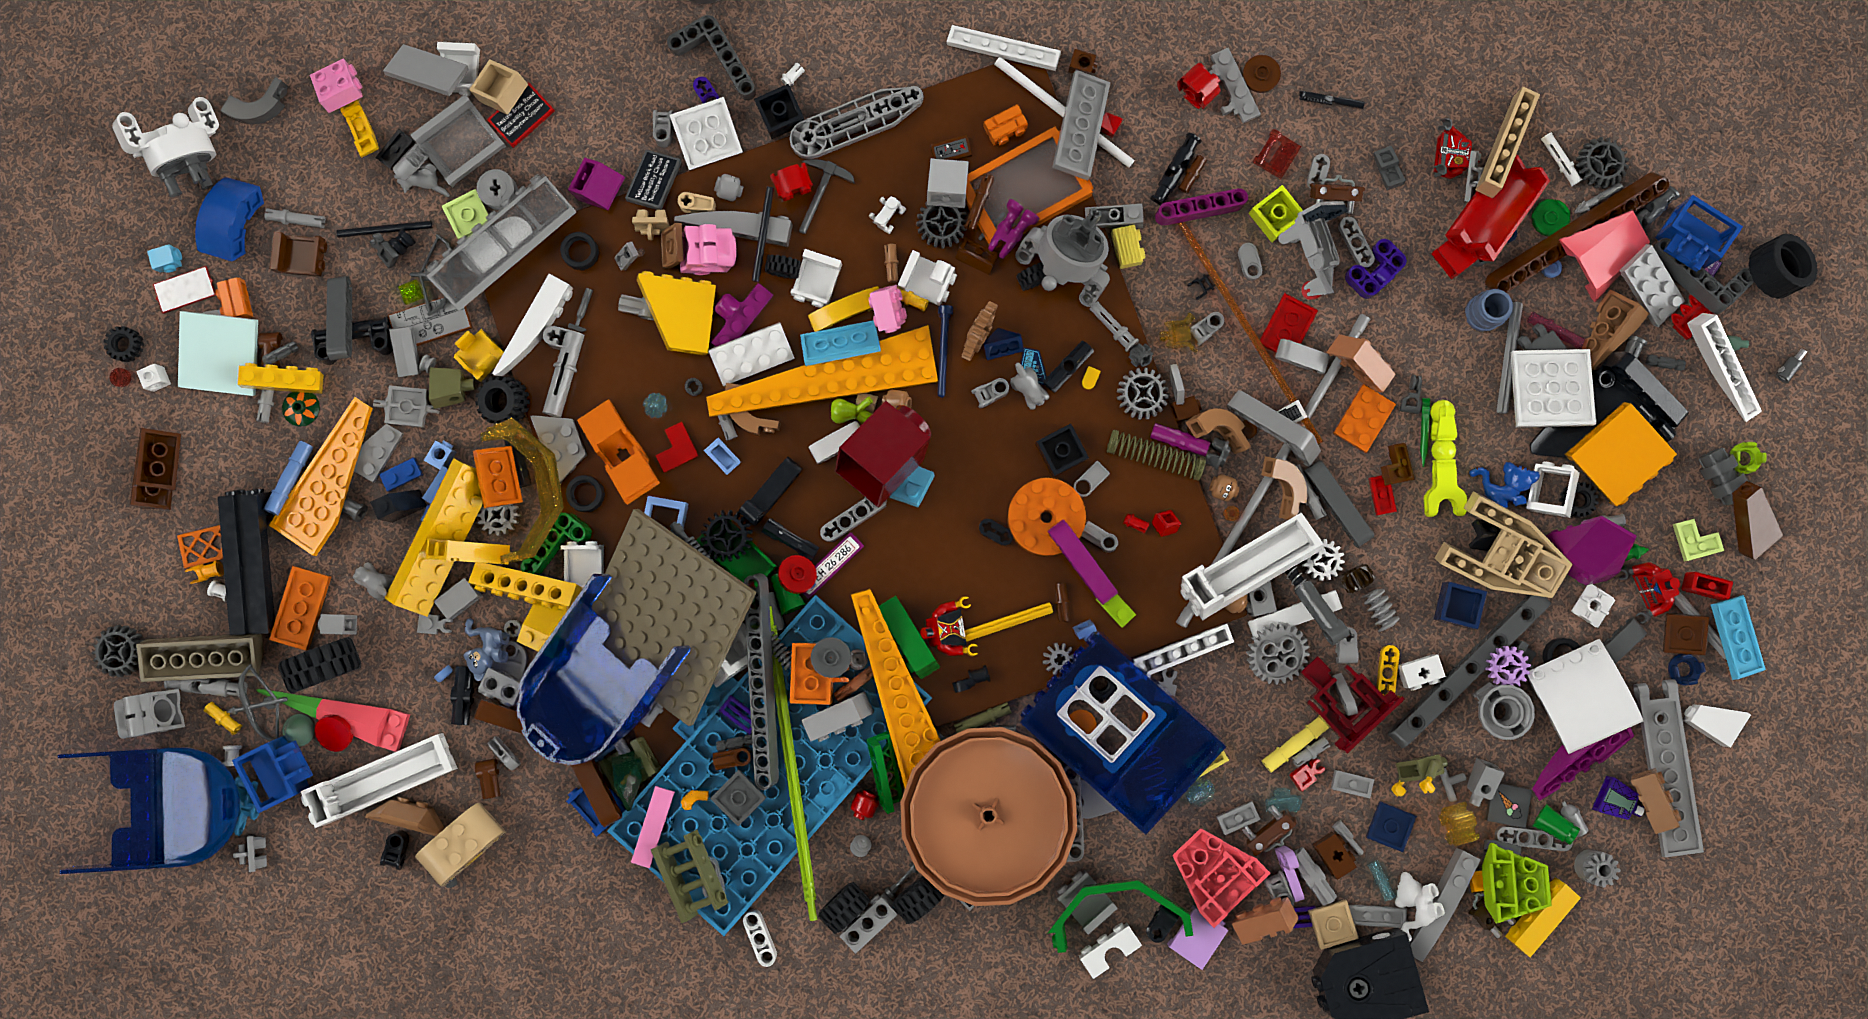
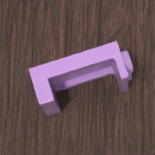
M1193 905L1190 913L1193 936L1185 937L1184 925H1182L1175 937L1171 938L1167 945L1203 970L1228 932V929L1224 927L1226 924L1224 921H1221L1213 928L1199 913L1198 908Z

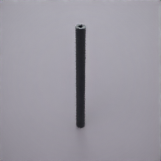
M773 187L766 188L752 281L759 282L774 193Z
M432 221L342 229L337 230V237L399 232L401 229L405 231L429 229L433 227Z

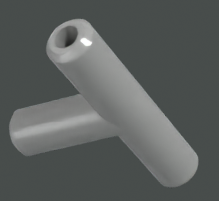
M1444 768L1445 772L1440 777L1449 801L1454 802L1457 798L1452 785L1465 781L1466 775L1461 773L1449 777L1446 768Z

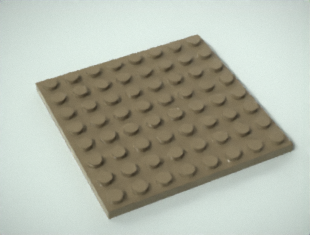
M633 509L575 641L585 644L588 649L608 662L612 669L686 725L692 726L757 592L640 509Z

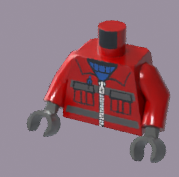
M1651 562L1634 565L1632 568L1622 566L1620 570L1626 574L1621 576L1620 580H1625L1631 574H1634L1632 576L1647 609H1650V611L1644 610L1636 615V617L1641 614L1645 616V620L1640 622L1641 624L1648 622L1652 616L1656 617L1669 611L1675 602L1674 597L1680 593L1678 589L1680 581L1675 577L1673 578L1670 570L1660 568Z

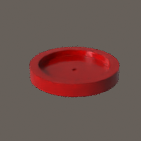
M793 555L787 557L780 564L778 580L781 586L788 592L802 594L810 590L815 584L817 578L816 568L806 557Z

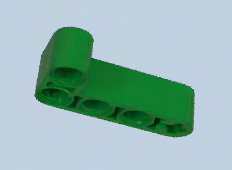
M558 513L522 561L521 571L540 575L568 537L573 541H588L592 536L591 528L573 513ZM565 517L569 520L567 526L563 522ZM580 528L583 530V535L581 538L578 536V531ZM554 532L557 533L556 541L552 538ZM543 547L546 549V554L544 557L541 554V550Z

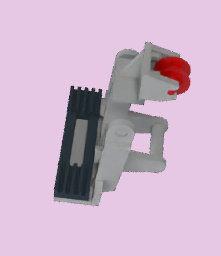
M1344 201L1318 202L1299 212L1295 224L1282 232L1278 237L1279 242L1282 244L1301 241L1309 266L1315 271L1317 278L1305 282L1302 286V295L1306 299H1317L1322 294L1334 293L1332 289L1334 267L1339 265L1340 259L1327 222L1348 212Z

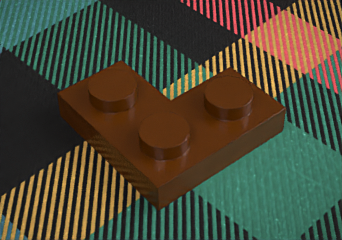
M1406 443L1388 446L1392 464L1380 467L1385 486L1415 480Z

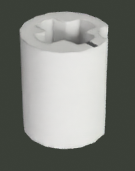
M937 260L929 279L934 283L944 285L951 265Z

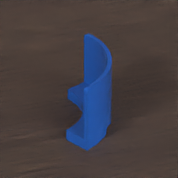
M225 177L212 187L202 202L197 216L195 238L199 252L228 261H234L246 254V229L243 228L246 220H250L254 212L264 204L260 186Z

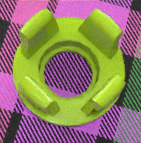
M1756 442L1739 443L1730 451V454L1734 455L1739 464L1734 468L1735 471L1743 472L1744 474L1756 472L1762 463H1766V453L1760 452L1758 447H1756ZM1743 451L1747 452L1751 457L1750 463L1745 466L1739 463L1740 453Z

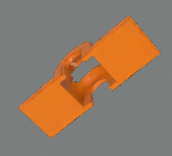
M609 399L577 420L594 451L605 462V470L627 505L660 483L648 464L649 458L627 429ZM620 447L622 450L626 448L631 456L623 462L616 455L619 453L618 449Z

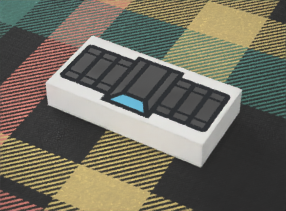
M1299 400L1277 411L1295 423L1307 418Z

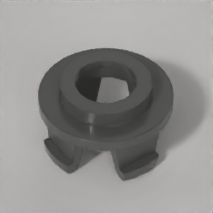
M1215 437L1211 447L1221 453V455L1208 453L1205 464L1215 467V470H1218L1219 466L1223 467L1231 450V447L1228 446L1230 441L1219 440Z

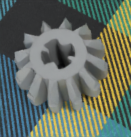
M1054 643L1055 650L1048 646L1047 649L1051 653H1043V656L1049 657V660H1044L1043 664L1050 663L1046 670L1050 671L1054 667L1053 675H1056L1059 669L1061 676H1063L1064 668L1071 672L1068 664L1075 666V662L1070 661V659L1076 656L1075 654L1068 655L1072 651L1071 647L1064 651L1066 644L1062 643L1059 649L1058 643ZM1057 654H1060L1061 657L1064 656V660L1061 661V664H1058V662H1054V659L1057 658Z

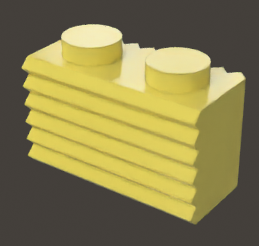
M1135 225L1112 229L1111 235L1120 269L1141 265L1143 259H1145V251L1139 245L1141 240L1140 230H1136Z

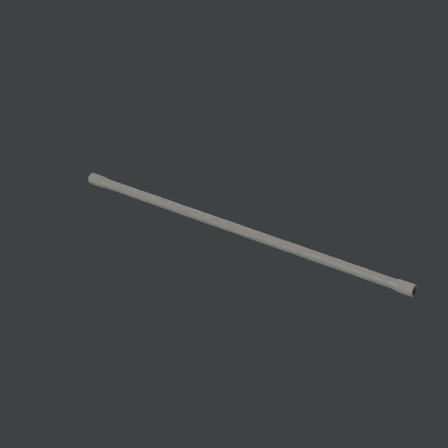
M1360 314L1352 327L1349 337L1359 338L1368 325L1370 318ZM1337 356L1304 409L1307 418L1297 422V424L1304 428L1342 366L1339 364L1341 360ZM1284 443L1276 458L1286 460L1292 450L1291 447ZM1264 476L1211 565L1229 555L1274 478ZM1189 601L1176 621L1177 624L1184 628L1187 627L1194 615L1191 609L1193 605L1191 601Z

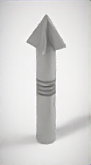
M1619 182L1590 200L1583 201L1578 205L1574 213H1586L1594 205L1623 189V184Z

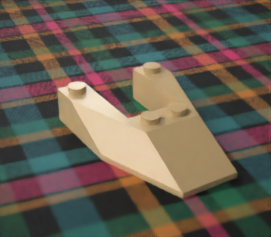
M1473 491L1464 509L1501 528V531L1483 561L1446 542H1443L1435 559L1440 564L1493 590L1553 598L1573 564L1530 520Z

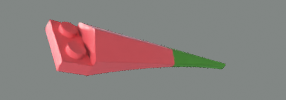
M257 689V692L271 696L267 690ZM272 691L277 699L282 697L288 698V701L282 702L283 704L318 720L325 715H339L350 724L352 728L350 730L351 735L353 734V736L374 746L395 752L400 750L411 715L390 708Z

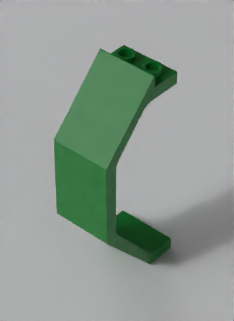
M1139 878L1083 886L1048 933H1055L1052 936L1053 947L1057 948L1058 953L1066 952L1068 946L1065 921L1084 897L1094 894L1133 889L1139 890L1182 918L1185 937L1193 936L1190 912Z

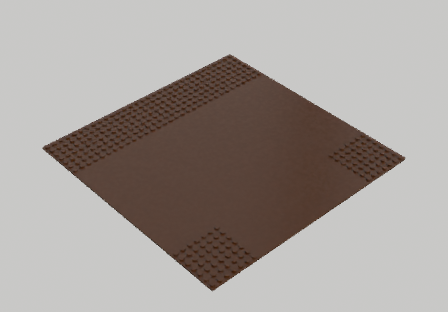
M1005 60L1057 100L1045 68ZM994 64L922 89L924 99L921 106L895 127L814 158L826 162L830 161L852 174L854 184L834 174L830 177L806 234L800 233L799 229L823 177L824 170L806 164L809 177L814 184L811 187V192L801 195L800 192L793 194V199L784 202L782 198H778L777 190L771 181L770 175L774 173L777 176V171L795 164H799V167H801L804 160H810L795 154L791 147L790 136L677 175L662 208L666 212L670 226L676 223L674 221L675 216L692 214L683 212L678 204V196L683 192L714 198L716 203L715 211L759 214V212H763L766 188H774L770 216L776 218L778 216L788 217L793 226L788 247L765 243L759 282L752 281L758 241L735 237L736 261L728 272H710L707 275L680 273V264L670 270L663 269L661 233L660 235H654L653 240H648V235H641V231H635V226L632 223V219L636 217L638 210H647L649 217H655L656 210L627 202L625 199L626 193L615 197L609 210L593 205L577 210L573 216L484 290L504 351L549 274L566 282L573 288L572 297L569 301L565 302L562 307L563 312L561 316L556 318L551 326L572 330L568 328L569 323L575 325L577 321V312L586 288L593 290L584 318L581 319L579 327L585 328L587 331L579 332L585 336L576 364L577 373L573 375L561 418L573 419L575 421L587 456L576 465V468L564 478L560 485H556L530 417H553L542 412L555 370L553 365L558 360L560 350L550 347L542 338L532 351L511 371L515 380L522 382L521 385H525L527 388L525 392L529 393L527 400H530V404H527L529 410L526 412L559 512L575 514L592 530V536L588 541H573L570 538L569 541L579 542V545H586V542L596 541L597 545H604V575L633 509H640L645 513L648 496L688 503L684 532L689 538L693 536L697 540L702 535L701 530L707 531L708 529L703 526V523L708 525L711 523L708 521V517L715 520L716 518L713 513L717 512L720 516L721 510H725L726 515H728L729 510H732L734 517L740 507L748 499H752L779 465L789 456L803 468V471L756 526L751 524L750 527L746 528V530H753V533L747 534V537L753 538L752 542L778 568L787 557L799 554L784 543L762 533L763 527L769 518L780 523L786 530L801 539L808 540L820 547L815 558L812 560L814 566L850 532L864 545L810 599L803 593L800 594L806 605L817 595L862 635L851 594L867 589L871 590L878 606L896 595L919 633L921 628L927 627L926 619L932 617L933 611L939 605L954 600L957 602L963 596L969 597L963 599V606L971 604L969 608L957 607L961 609L964 630L1050 602L1053 608V613L967 641V645L964 648L971 644L978 646L970 647L969 649L973 654L978 653L975 656H969L967 653L961 656H948L938 651L937 647L930 646L929 639H923L940 665V668L923 679H920L915 671L911 673L908 669L912 680L932 697L925 708L935 728L1075 678L1077 673L1088 665L1103 664L1108 666L1247 615L1246 607L1240 613H1230L1225 608H1222L1204 620L1194 614L1186 628L1176 623L1181 612L1189 603V599L1185 600L1180 592L1182 590V576L1201 565L1205 569L1211 566L1223 546L1200 483L1197 480H1193V475L1191 479L1189 478L1193 468L1192 461L1184 477L1188 455L1178 475L1182 453L1177 461L1174 473H1172L1176 452L1170 462L1168 471H1166L1170 450L1160 470L1164 448L1155 468L1154 464L1158 447L1148 466L1152 445L1144 464H1142L1146 443L1138 462L1136 460L1140 442L1132 460H1130L1134 440L1127 457L1124 458L1129 437L1120 456L1118 455L1122 437L1115 454L1107 453L1109 440L1114 429L1119 430L1118 439L1121 433L1124 432V440L1130 434V442L1136 436V443L1142 437V445L1148 439V447L1153 441L1154 448L1160 443V450L1166 445V452L1169 447H1172L1169 444L1150 438L1155 423L1172 429H1179L1169 399H1162L1167 402L1166 406L1160 405L1163 409L1162 412H1158L1155 409L1157 413L1155 417L1149 413L1150 418L1146 419L1143 414L1141 420L1138 419V413L1133 418L1131 417V410L1125 413L1124 411L1127 406H1119L1124 401L1117 400V397L1122 395L1117 393V389L1123 388L1119 385V382H1125L1123 379L1124 375L1130 377L1129 371L1132 370L1136 375L1137 368H1140L1141 373H1143L1144 368H1148L1147 374H1150L1152 370H1155L1154 377L1159 374L1153 356L1150 364L1144 367L1140 365L1135 367L1131 363V359L1128 357L1130 354L1125 351V347L1118 340H1114V334L1089 310L1091 307H1086L1080 302L1079 295L1085 287L1081 282L1068 281L1064 285L1057 283L1056 288L1052 291L1045 290L1042 284L1029 290H1022L1016 275L1026 270V268L1041 262L1039 254H1036L1027 265L1021 264L1016 259L1015 254L1030 230L1023 234L1021 241L1014 246L1004 259L998 256L990 274H986L956 259L958 249L965 237L986 248L989 247L985 237L981 241L978 239L982 234L978 225L975 232L972 229L971 231H961L964 237L960 238L957 236L959 243L956 244L952 240V247L945 243L944 249L941 248V243H938L937 248H935L934 241L928 245V238L925 240L921 238L924 233H918L920 227L916 225V222L920 220L917 218V214H923L920 211L921 207L926 208L930 161L934 159L930 148L931 144L967 134L972 156L958 159L957 161H969V174L1055 126L1058 131L1061 130L1063 122L1061 115ZM895 101L892 103V106L899 107L901 103ZM1017 104L1028 123V127L1025 129L1026 132L1018 137L1015 135L1010 137L1009 141L1001 146L999 144L993 145L983 127L984 121ZM879 109L876 110L879 114L882 113ZM900 116L886 120V125L896 121ZM881 122L867 128L868 132L883 127V124ZM827 129V135L831 134L830 130ZM865 129L851 134L850 138L853 139L865 134ZM821 132L818 136H824L825 134ZM846 136L832 142L833 146L848 141V138ZM810 137L806 138L807 142L812 141ZM1053 138L987 173V177L990 174L995 177V180L989 192L991 194L990 198L986 200L984 209L992 222L1002 212L1005 213V216L995 225L996 230L997 226L1007 217L1008 209L1006 205L1009 199L1015 200L1024 208L1021 215L1013 223L1012 227L1018 224L1026 209L1037 214L1082 189L1074 175L1052 168L1057 148ZM817 145L816 148H818L819 150H821L822 147L819 146V145ZM723 174H728L739 178L740 186H743L741 197H736L734 201L717 197L714 187L718 176L721 177ZM983 176L970 182L974 191L979 189ZM1093 194L1090 198L1037 227L1040 229L1043 225L1048 227L1054 218L1066 214L1085 219V208L1097 207ZM892 196L900 201L901 205L906 208V211L901 215L898 213L899 209H896L886 224L887 227L889 225L894 227L892 232L888 234L878 228L869 215L874 213V216H877L885 206L879 201L881 197L887 201ZM687 200L684 205L687 206L688 203H691L690 200ZM965 204V208L961 212H966L964 219H968L970 211ZM944 209L948 217L957 219L952 212ZM939 210L932 212L927 220L936 217ZM941 215L940 226L941 230L943 231V226L945 222L943 220V216ZM957 225L948 228L945 236L953 233ZM532 226L533 231L537 229L536 226ZM928 226L930 232L937 236H940L939 231L936 228H931V226ZM1099 228L1108 242L1109 251L1103 264L1108 267L1105 272L1108 273L1110 281L1097 301L1122 327H1127L1128 332L1135 339L1138 338V343L1142 346L1144 344L1148 345L1105 228ZM575 232L586 233L598 245V260L589 269H573L561 257V243L569 234ZM582 240L575 241L569 248V256L576 262L585 261L591 253L589 244ZM632 242L639 255L626 270L621 271L614 257L626 243ZM896 244L899 264L897 265L898 281L894 283L888 282L887 268L884 265L886 261L884 245ZM1005 244L995 249L994 251L1000 254ZM807 249L841 260L842 267L829 302L831 304L876 286L879 289L893 285L898 287L906 264L914 250L920 253V257L936 263L937 260H941L955 268L954 274H957L954 284H949L947 289L949 295L946 302L941 303V305L953 306V315L949 319L945 396L942 398L938 396V382L894 389L908 393L912 399L911 409L917 412L930 428L931 438L924 460L919 467L934 472L935 476L919 507L889 497L884 509L837 540L827 542L820 535L821 528L865 499V497L834 472L838 455L817 464L808 447L846 425L858 421L855 418L839 424L831 419V405L835 399H843L856 405L858 394L748 411L749 414L756 418L779 421L781 423L780 431L775 430L774 433H766L761 428L760 436L743 430L732 420L738 437L726 441L723 429L718 424L720 422L719 417H709L706 398L725 391L726 385H722L709 353V349L715 347L710 342L725 325L724 318L715 312L714 307L725 294H730L739 302L744 301L757 283L773 294L772 298L741 337L780 322L795 359L731 383L745 385L805 365L800 335L815 332L808 315L820 309L811 305L812 302L810 301L799 302L793 299L794 296L790 292L794 287L796 279L777 277L765 272L768 255L791 257L792 259H797L802 264V255L804 250ZM643 271L654 273V276L660 277L662 274L672 275L673 279L679 280L681 277L691 278L692 282L699 283L700 280L710 281L711 285H716L709 349L706 356L667 350L654 320L640 318L638 315L618 311L621 295L637 298L644 297L637 282L639 273L642 274ZM901 301L902 308H905L907 314L906 322L897 331L885 333V330L879 331L878 327H876L879 341L928 325L938 378L941 318L938 314V305L928 302L925 311H922L911 305L906 306ZM989 301L997 304L998 307L994 314L995 318L992 323V329L987 339L997 328L1021 334L1023 349L1026 347L1040 351L1047 377L1082 340L1094 350V353L1056 393L1050 391L1045 385H1041L1049 394V399L1045 400L1041 406L1036 405L1034 410L1027 406L1023 393L1012 389L1010 384L1011 378L1018 374L1016 363L1021 364L1023 352L987 360L984 344H982L978 353L975 352L970 361L961 357L965 348L967 334L981 309L984 310ZM866 310L835 323L827 329L873 321V316H875L874 310ZM1101 313V315L1112 325L1108 318L1103 313ZM557 335L555 337H551L552 340L554 338H557L562 345L563 339H560ZM1067 362L1063 364V367L1066 371L1073 370V365L1071 363ZM1088 366L1101 371L1095 386L1090 390L1082 386V380ZM690 378L698 379L703 385L702 392L697 396H692L685 390V382ZM998 378L1005 379L1009 384L1008 394L980 409L979 402L971 391ZM1138 379L1134 382L1144 386L1147 385L1150 381L1146 379ZM695 382L689 385L692 392H696L699 387ZM1002 383L995 386V390L999 393L1004 392L1006 386ZM1154 385L1151 389V395L1157 402L1158 392ZM1129 386L1128 398L1131 402L1135 398V393L1132 391V387ZM1147 387L1146 390H1143L1142 392L1141 390H1139L1140 394L1136 400L1143 396L1146 398L1145 394L1147 393L1146 391L1149 389V387ZM889 390L867 393L878 396L874 412L882 405V398L884 395H887ZM608 399L614 405L627 429L649 458L648 464L660 482L628 505L623 501L605 470V462L594 451L577 421ZM1139 402L1136 407L1143 409L1152 407L1145 402ZM683 422L699 457L664 473L655 455L672 448L665 429ZM1072 424L1089 458L1079 465L1052 477L1035 443L1047 435ZM717 438L722 440L741 461L728 475L704 451ZM620 447L618 449L619 453L616 454L622 462L631 457L626 448L622 450ZM1172 447V453L1175 449H1178V455L1181 451H1184V457L1188 453L1187 450ZM1096 461H1099L1110 474L1090 495L1081 497L1086 511L1085 525L1090 521L1109 534L1115 535L1118 545L1113 552L1107 553L1082 536L1079 540L1116 588L1119 597L1131 608L1136 616L1121 628L1095 600L1094 594L1063 553L1054 556L1034 555L1022 549L1014 539L1007 546L999 545L980 533V522L984 519H991L1009 529L1007 520L1008 509L1013 497L1021 487L1040 478L1058 479L1073 487L1076 480ZM577 476H591L602 484L605 492L604 501L596 510L581 512L571 507L565 494L566 488L570 481ZM1081 480L1077 482L1076 490L1080 494H1087L1090 491V485L1088 482ZM586 482L579 484L574 491V497L581 505L591 504L597 494L595 487ZM653 505L651 518L670 531V525L673 522L677 523L679 510ZM859 507L856 513L859 517H863L867 514V509ZM1172 510L1181 522V525L1176 533L1161 537L1152 525V520L1155 514ZM1046 512L1042 513L1041 520L1049 523L1051 515ZM1128 513H1133L1135 517L1149 522V526L1144 534L1132 527L1127 528L1123 524ZM567 517L563 521L565 526L568 525L569 521ZM844 517L840 524L844 528L849 527L851 520L848 517ZM732 521L741 530L740 526L735 521ZM988 522V524L982 525L984 532L987 533L989 530L995 533L996 530L991 528V523ZM837 523L833 524L836 527L833 530L826 529L825 537H833L832 533L835 530H838L839 533L842 531L837 526ZM580 528L578 531V536L581 538L583 535V530ZM997 531L996 535L1001 537V542L1009 541L1010 538L1007 537V532L1001 534ZM1107 538L1103 541V544L1107 548H1112L1114 541ZM709 555L717 565L722 567L711 555ZM778 568L767 578L769 593L774 591L770 578L778 574ZM1067 583L1068 600H1070L1068 603L1070 621L1059 622L1057 604H1055L1057 602L1055 584ZM587 592L591 604L597 592ZM755 599V604L757 607H759L758 602ZM803 608L790 614L782 615L786 627ZM1090 619L1097 631L1092 633L1095 641L1087 644L1084 638L1079 639L1076 636L1072 627ZM785 629L777 631L778 637ZM757 639L758 644L761 646V641ZM1054 643H1058L1059 649L1062 643L1066 644L1064 651L1071 647L1072 651L1068 655L1075 654L1076 656L1070 659V661L1075 662V666L1068 664L1071 672L1064 668L1063 676H1061L1059 669L1057 674L1053 675L1054 667L1047 671L1046 668L1050 663L1043 664L1044 660H1049V657L1043 656V653H1051L1047 649L1048 646L1055 650ZM1057 654V658L1054 659V662H1058V664H1061V661L1064 660V656L1061 657L1060 654ZM904 655V656H902V658H903V661H904V663H905V665H906V663L908 662V660H907L906 656ZM983 665L987 666L991 682H980L971 689L958 693L954 692L952 683L970 678L968 674L969 669L973 671L983 668ZM748 667L733 677L739 682L748 672ZM614 670L636 738L642 736L645 738L659 765L663 768L686 742L685 739L672 729L680 719L663 707V712L657 715L651 727L641 723L639 720L649 708V703L654 700ZM658 773L650 777L651 781Z

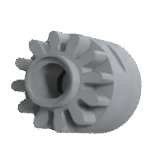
M1595 849L1583 850L1577 855L1574 862L1575 872L1580 879L1603 888L1608 884L1613 885V880L1619 879L1616 873L1621 871L1616 866L1618 861L1614 860L1612 855Z

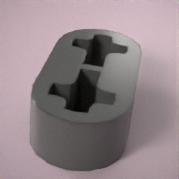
M1484 840V852H1487L1490 843H1494L1500 848L1511 850L1513 853L1521 856V846L1497 840Z

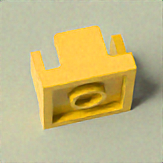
M480 329L475 335L466 331L455 342V345L460 350L454 355V358L464 369L481 382L496 367L504 351L484 330Z

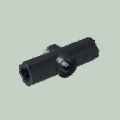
M1082 340L1043 381L1045 386L1053 393H1056L1094 353V350ZM1067 362L1071 363L1073 365V370L1066 371L1063 367V364Z
M456 666L455 682L450 694V700L453 704L451 724L469 725L470 709L474 698H472L474 688L472 687L473 673L469 670L468 666Z

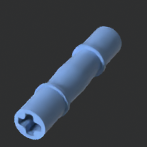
M303 441L298 442L291 457L288 459L289 463L281 474L275 490L271 491L272 493L263 510L276 516L279 515L283 505L289 498L288 494L294 486L302 467L306 466L305 463L314 448L313 446Z

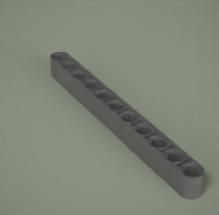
M758 573L748 576L744 580V584L757 592L745 616L754 780L758 789L767 790L779 781L769 588L767 577L764 574ZM754 579L757 581L758 587L754 585ZM755 599L759 602V607L756 606ZM756 619L759 620L760 627L756 624ZM757 639L761 641V646L758 645ZM758 659L762 661V666L759 664ZM760 678H761L762 681H763V685H761V683H760V681H759Z

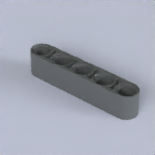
M349 276L327 279L326 352L331 361L351 358L352 287H350L351 280Z
M1317 461L1303 471L1306 477L1309 478L1308 481L1314 490L1320 493L1319 497L1324 504L1332 510L1331 513L1339 524H1342V529L1349 539L1354 541L1355 547L1359 548L1374 538L1370 527L1322 461Z
M1630 618L1624 626L1621 625L1612 634L1610 639L1607 638L1603 645L1616 664L1646 636L1647 632L1634 618Z

